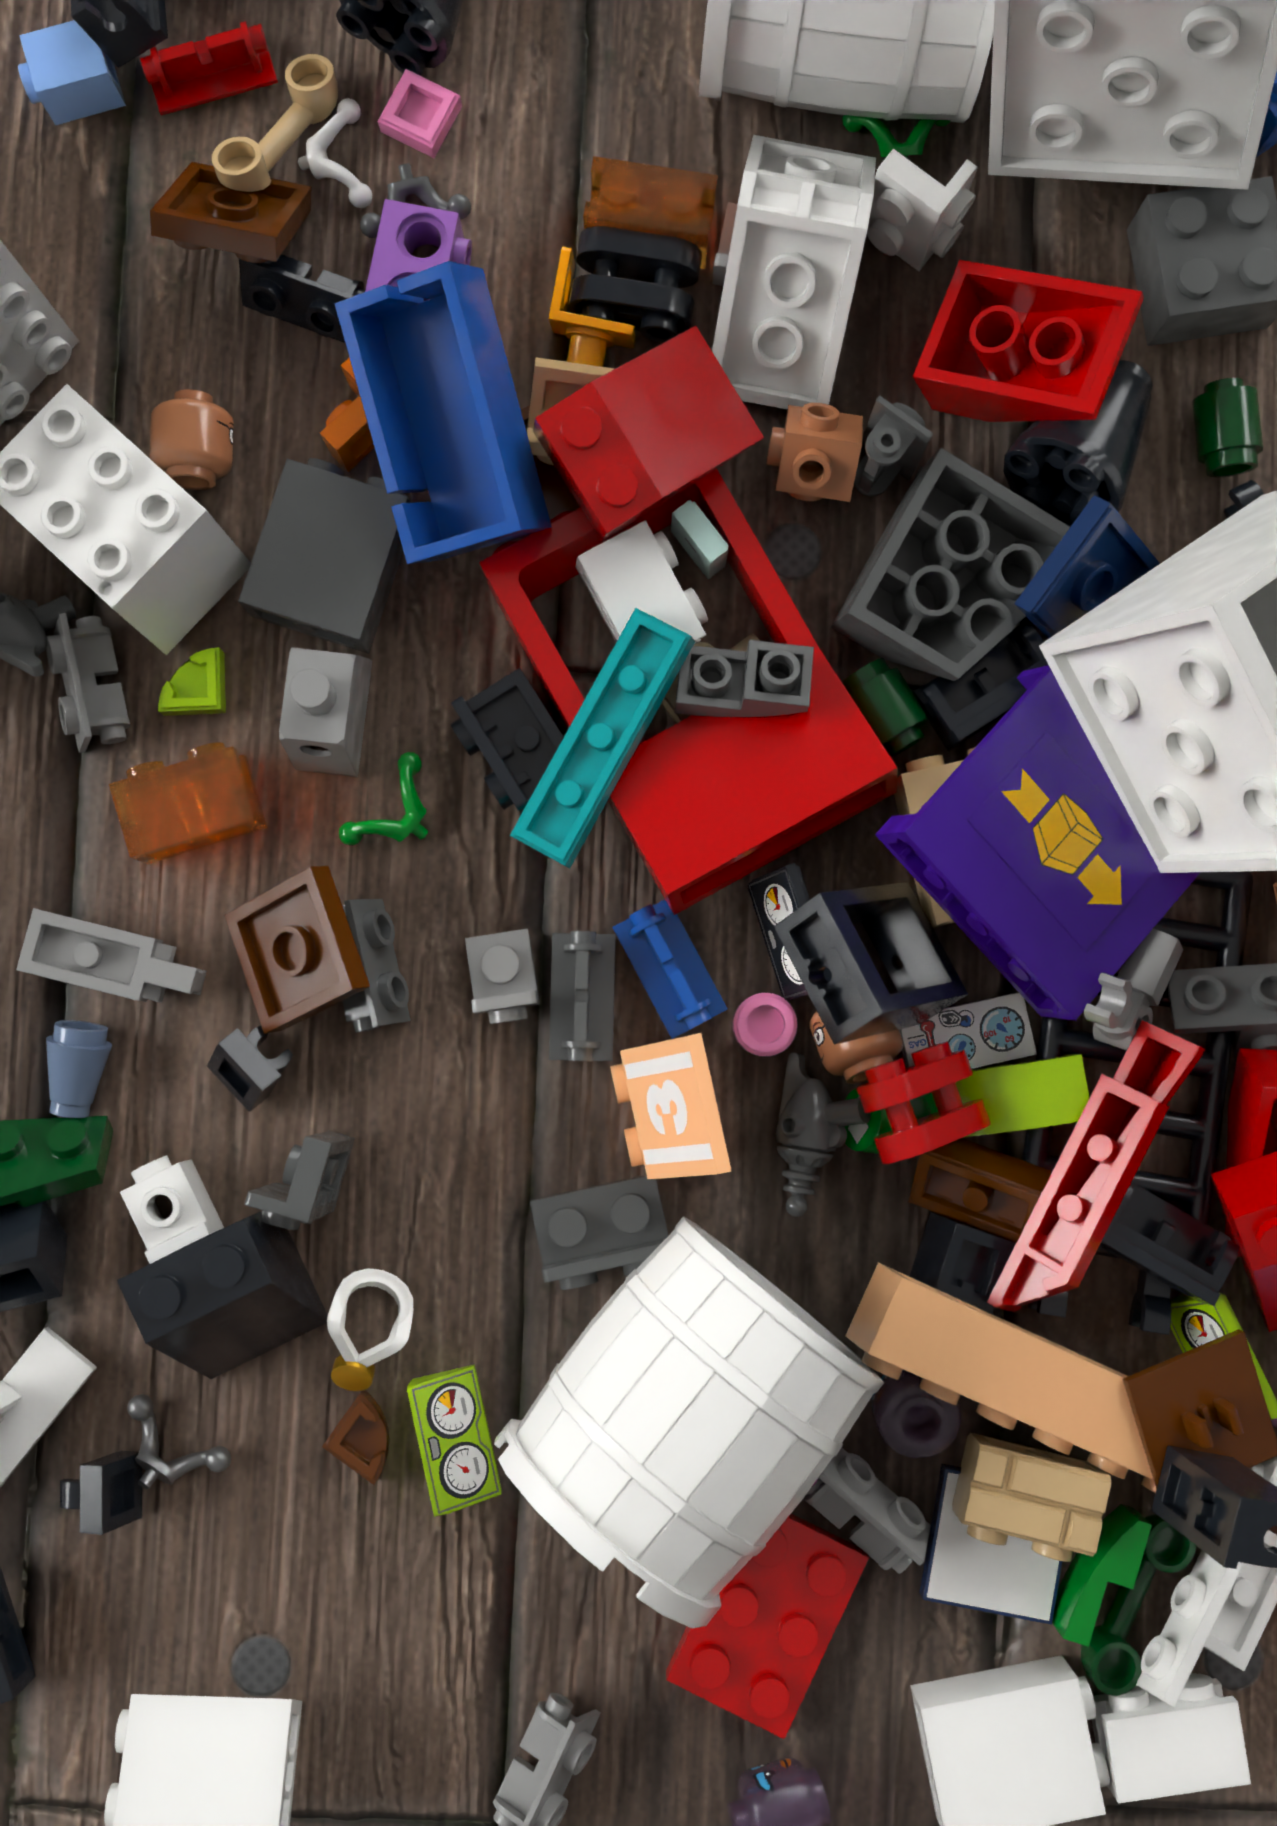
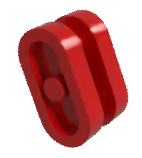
M948 1041L911 1053L914 1065L905 1068L901 1058L865 1070L868 1083L856 1087L864 1112L870 1113L885 1109L892 1129L874 1138L882 1164H890L927 1153L991 1125L983 1100L977 1099L963 1103L955 1083L973 1075L965 1049L952 1052ZM931 1092L938 1112L916 1119L910 1100Z

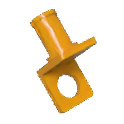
M562 247L548 318L553 333L565 335L570 339L566 362L603 367L607 347L618 345L634 348L636 339L634 326L567 312L575 270V259L572 248Z

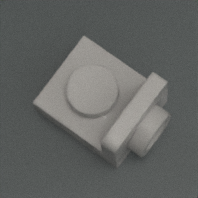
M521 929L465 938L474 1000H471L473 1013H488L490 1024L528 1019L526 1007L540 1005L529 930Z

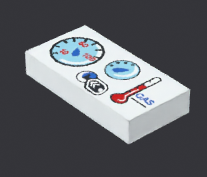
M1020 993L949 1007L922 1024L899 1029L903 1039L902 1052L906 1068L914 1065L911 1053L948 1041L952 1052L965 1049L971 1068L1037 1055L1025 1000Z

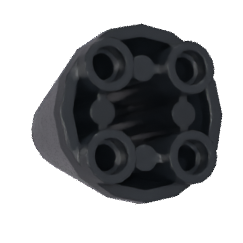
M339 0L341 6L336 13V17L342 28L350 35L358 39H368L375 47L388 54L392 64L401 73H404L405 69L421 76L425 68L437 67L449 55L464 0Z
M1119 360L1096 420L1036 421L1022 432L1004 455L1003 472L1010 490L1070 527L1094 495L1111 503L1119 513L1124 503L1150 407V393L1153 384L1149 374L1134 362Z

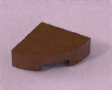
M363 1390L360 1392L322 1448L375 1485L388 1458L390 1438L384 1413L376 1400L367 1391Z

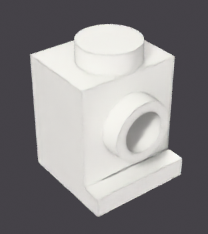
M166 1155L147 1163L131 1172L136 1184L120 1192L148 1250L144 1253L149 1264L224 1228L192 1159L171 1165ZM160 1194L167 1196L173 1204V1211L167 1219L162 1217L155 1203V1199Z

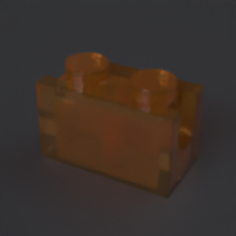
M593 156L590 202L586 201L583 215L584 229L593 226H608L682 238L700 248L702 251L700 268L706 269L715 212L718 175Z
M222 742L209 743L189 750L187 752L188 760L165 766L162 761L142 763L126 770V779L110 783L109 788L130 858L150 864L268 828L247 757L244 754L238 756L237 750L233 746L225 748V744Z

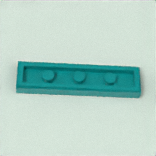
M635 608L510 834L511 837L567 868H571L695 643L691 635Z

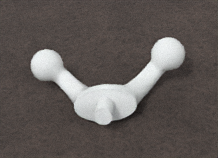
M346 98L339 102L337 114L312 137L307 139V155L298 158V164L302 170L310 168L313 176L318 180L333 178L342 182L349 188L348 196L350 202L357 208H365L372 201L371 189L366 184L361 183L348 169L329 160L327 156V148L338 132L346 124H354L360 118L361 109L359 104L353 99Z

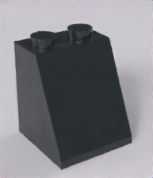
M262 1211L235 1222L117 1280L145 1344L210 1379L326 1324L328 1315L288 1229L260 1221Z

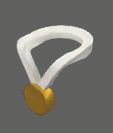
M367 1268L351 1273L342 1280L328 1313L327 1327L331 1338L341 1353L334 1361L331 1372V1379L340 1388L349 1391H363L369 1388L375 1373L374 1364L395 1354L407 1343L413 1318V1297L408 1286L397 1276L384 1270ZM366 1286L378 1287L394 1297L398 1305V1316L385 1342L358 1354L345 1331L347 1301L351 1293L358 1288Z

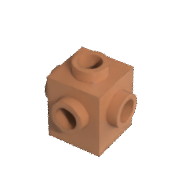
M808 403L803 405V407L788 405L785 427H772L766 465L778 467L775 491L788 492L792 497L803 501H817L827 498L850 502L862 447L863 416L839 413L835 407L824 403Z

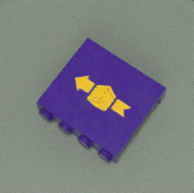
M1047 665L1021 672L1017 679L1027 691L916 814L891 816L875 835L1041 1017L1076 1021L1084 1011L1086 1004H1090L1102 990V986L1098 981L1100 974L1107 973L1114 976L1200 872L1160 873L1158 866L1129 816L1051 668Z

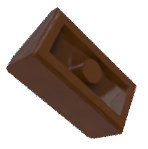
M960 1138L919 1156L908 1202L1017 1243L1052 1171Z

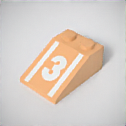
M698 1033L621 1050L622 1064L613 1065L610 1068L618 1104L631 1101L636 1127L624 1129L631 1166L645 1165L647 1179L717 1175L731 1172L702 1034Z

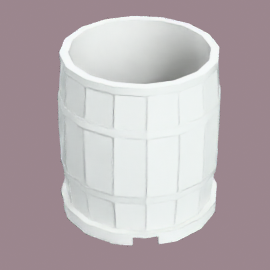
M708 0L699 96L714 98V101H721L723 91L771 102L784 108L787 106L831 114L883 118L884 120L933 119L964 123L970 117L978 96L989 56L994 30L995 0Z
M683 1216L673 1232L637 1269H634L626 1277L624 1283L591 1320L561 1362L557 1363L548 1382L522 1420L510 1419L496 1437L494 1445L500 1448L503 1443L509 1444L498 1458L505 1474L531 1506L577 1552L602 1572L615 1557L646 1582L636 1594L640 1601L667 1618L690 1628L707 1626L721 1608L719 1592L753 1556L759 1554L766 1547L768 1540L802 1501L831 1459L838 1454L843 1445V1440L872 1395L877 1393L884 1382L876 1372L862 1363V1359L784 1292L724 1244Z

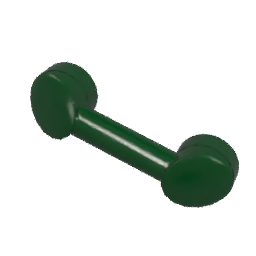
M1157 1514L1145 1517L1152 1526L1134 1589L1119 1585L1103 1624L1094 1627L1089 1647L1081 1645V1661L1084 1671L1098 1689L1108 1695L1119 1696L1128 1693L1136 1686L1142 1673L1140 1656L1126 1642V1638L1157 1569L1165 1573L1178 1572L1188 1566L1195 1554L1196 1545Z

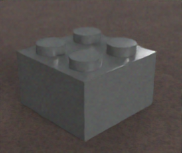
M1272 176L1251 179L1248 190L1195 187L1148 194L1127 228V235L1137 290L1142 291L1144 295L1141 313L1147 346L1267 329L1277 318V200Z

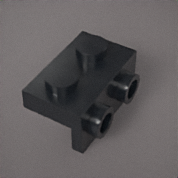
M518 668L466 701L460 696L452 701L451 704L460 718L450 725L470 756L481 751L493 772L485 776L484 780L503 810L514 804L522 814L564 737L521 668Z

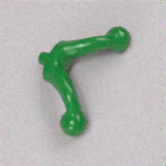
M843 115L842 118L843 126L849 132H859L865 126L873 134L879 146L880 157H887L892 149H895L907 159L908 155L923 154L924 144L934 124L944 127L950 123V120L920 119L908 139L900 143L878 118Z
M406 752L398 759L400 789L405 809L404 816L400 820L345 822L339 829V838L343 844L349 846L356 845L361 842L364 834L382 835L393 838L398 842L403 841L410 833L420 840L425 838L428 830L420 824V821L426 814L427 809L419 799L413 776L419 773L422 767V761L418 754Z

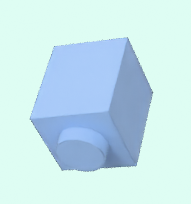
M75 20L19 35L27 61L18 65L22 84L31 103L41 102L55 125L126 106L114 63Z

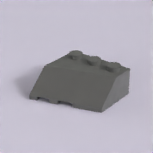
M940 448L918 470L830 628L887 661L956 681L1026 617L1014 603L1061 541L1070 526L958 457Z

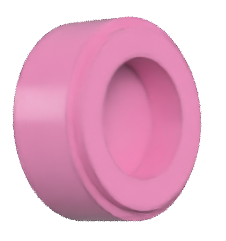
M773 993L752 995L745 999L735 1011L733 1017L734 1036L740 1046L751 1054L757 1056L779 1054L787 1049L795 1038L797 1032L795 1011L779 995Z

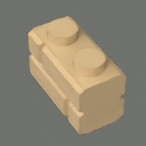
M970 1432L966 1440L961 1462V1473L956 1484L952 1510L962 1524L968 1525L967 1534L973 1538L990 1544L1006 1545L1009 1535L1033 1541L1031 1549L1042 1556L1058 1561L1070 1562L1073 1552L1094 1556L1097 1552L1103 1524L1102 1515L1106 1511L1111 1488V1476L1088 1461Z

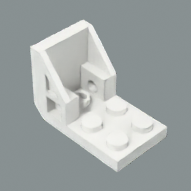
M753 135L743 173L712 348L714 356L742 401L788 409V405L803 407V405L808 403H824L829 405L872 208L875 183V157Z

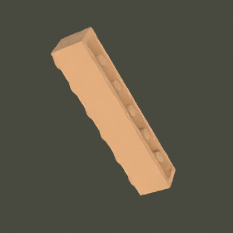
M878 1262L845 1335L865 1351L861 1360L862 1363L896 1380H899L903 1370L922 1378L919 1385L922 1390L953 1405H957L961 1395L979 1403L976 1409L979 1415L1004 1428L1014 1430L1017 1420L1035 1427L1032 1437L1061 1453L1069 1455L1073 1445L1090 1452L1087 1461L1092 1465L1121 1479H1125L1129 1469L1144 1476L1141 1485L1156 1493L1155 1482L1123 1382V1378L1128 1377V1375Z

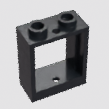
M908 882L819 893L774 926L834 1045L922 1024L968 995ZM853 924H863L899 993L889 994ZM898 955L904 965L903 968L897 965L896 958ZM826 967L831 971L832 974L830 982H828L824 977V970Z

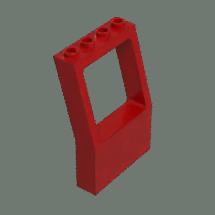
M717 469L607 540L645 520L654 534L671 524L672 512L689 500L691 502L695 501L728 544L727 561L773 642L814 647L810 704L808 712L763 717L691 715L637 746L608 802L674 915L897 792V766L820 650ZM581 508L556 515L550 520L551 528L534 532L519 541H509L498 547L491 556L479 562L494 598L567 729H569L585 699L531 603L536 597L579 574L575 567L577 557L603 543Z

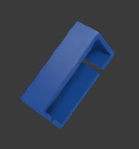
M447 261L397 280L398 287L383 285L334 303L387 494L429 491L431 502L401 503L391 506L407 564L444 560L551 528L549 514L484 270L474 266Z

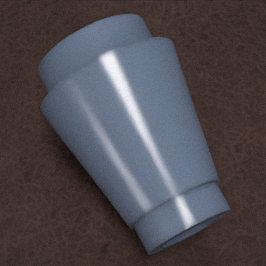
M76 1020L55 1022L53 1035L46 1037L49 1099L51 1100L49 1112L51 1114L66 1118H85L89 1116L90 1106L93 1103L112 1048V1043L106 1041L108 1032L106 1026Z

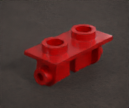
M244 21L240 22V28L211 35L197 42L190 41L158 50L156 46L150 49L151 54L141 57L140 61L148 83L152 85L160 115L170 114L278 83L262 25L258 24L248 27L247 22Z

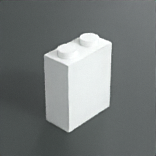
M1062 1655L910 1685L935 1814L939 1826H1050L1106 1814L1101 1787L1110 1786L1109 1771L1100 1744L1098 1742L1091 1743L1087 1720L1096 1718L1092 1691L1086 1677H1077Z
M131 1694L129 1709L121 1711L116 1727L115 1749L117 1753H123L119 1783H112L107 1794L104 1813L105 1826H290L302 1701L273 1698Z

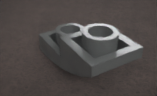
M749 640L747 651L693 646L679 670L675 714L713 717H763L808 712L814 647Z

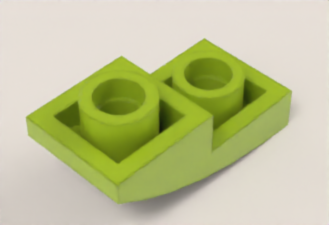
M1082 1054L972 1070V1076L955 1082L963 1103L977 1099L983 1100L991 1122L990 1126L965 1137L1078 1122L1090 1098Z

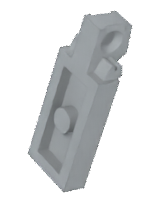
M35 908L32 910L16 968L17 971L147 1002V999L162 1002L166 988L201 995L207 972L206 970L174 963L173 960L177 947L162 944L163 940Z

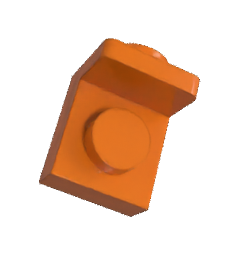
M350 358L340 366L350 388L358 397L354 401L346 400L338 405L329 415L326 427L320 432L331 455L348 472L374 448Z

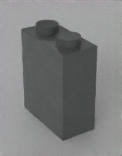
M287 458L238 602L253 618L369 654L403 554V547L391 506L410 503V500L403 493L387 494L384 479L368 477L367 483L345 477V472L341 468L321 459L309 458L307 464H303Z

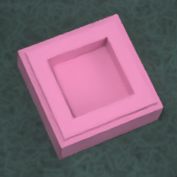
M405 69L378 119L380 132L435 158L462 108L460 95Z

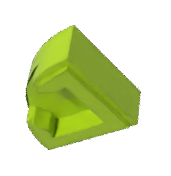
M217 647L193 654L189 657L190 660L185 662L173 674L169 682L166 681L162 687L158 712L163 716L226 713L224 651Z

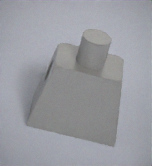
M291 648L287 666L279 740L295 770L358 777L373 662L371 659L347 653ZM312 746H319V747H322V748H325V749H328V750H327V751H321V750H314V749H311V748H312Z

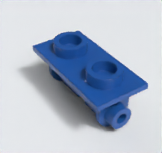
M665 899L653 906L650 904L629 916L630 918L612 927L671 1039L728 1009L678 915L673 914Z

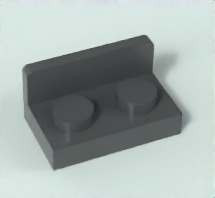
M333 1131L305 1136L303 1145L295 1144L289 1153L283 1172L284 1184L273 1183L248 1191L244 1205L262 1210L260 1221L291 1230H298L300 1223L312 1224L314 1220L334 1212L355 1138Z
M647 1175L530 1200L543 1264L541 1271L544 1283L559 1280L561 1290L574 1289L599 1281L597 1271L622 1266L624 1276H628L668 1237L657 1180L647 1179Z

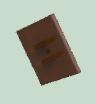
M1238 1329L1123 1378L1156 1489L1168 1445L1230 1456L1248 1468L1277 1456V1438L1244 1331Z

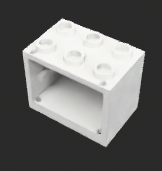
M68 384L0 452V505L113 610L166 655L246 573L251 565L247 557L202 505Z

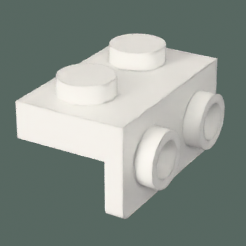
M892 149L878 167L875 176L874 197L867 229V235L872 244L887 255L899 256L918 271L922 269L933 253L941 258L944 257L962 232L964 225L960 221L976 198V195L969 189L978 166L967 159L945 187L895 149Z

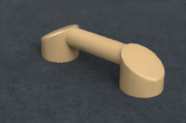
M307 54L294 59L285 70V79L293 104L262 140L257 143L247 137H232L224 140L214 149L212 163L221 184L227 188L245 192L263 190L270 185L271 179L268 172L310 124L322 122L331 114L336 106L338 83L330 60L317 54Z

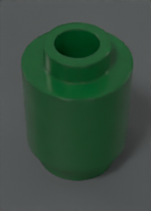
M1225 378L1206 384L1204 386V393L1192 401L1198 461L1205 464L1206 475L1209 477H1230L1256 469L1258 467L1257 455L1263 451L1257 389L1252 386H1243L1241 378Z
M884 658L865 665L842 682L884 748L888 749L892 757L909 749L925 737L920 727L929 720L928 716L898 668L890 669Z

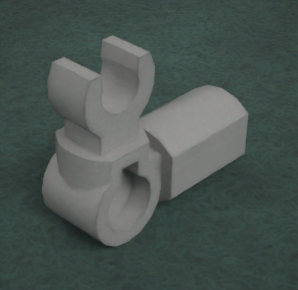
M1152 929L1125 961L1117 977L1107 973L1100 974L1098 978L1102 986L1100 999L1096 1006L1087 1003L1084 1009L1085 1018L1088 1021L1094 1022V1039L1127 1051L1141 1021L1152 1024L1153 1012L1149 1006L1159 1005L1184 950L1177 938L1165 932Z

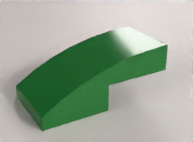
M1120 1504L1102 1520L1103 1524L1096 1554L1089 1556L1076 1553L1060 1583L1052 1624L1065 1640L1089 1647L1107 1582L1134 1589L1152 1524L1133 1507Z

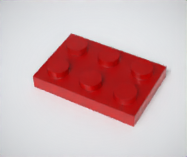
M791 1513L768 1540L766 1547L759 1554L753 1556L719 1592L722 1606L707 1626L697 1628L686 1627L666 1669V1680L785 1739L868 1562V1554L860 1547Z

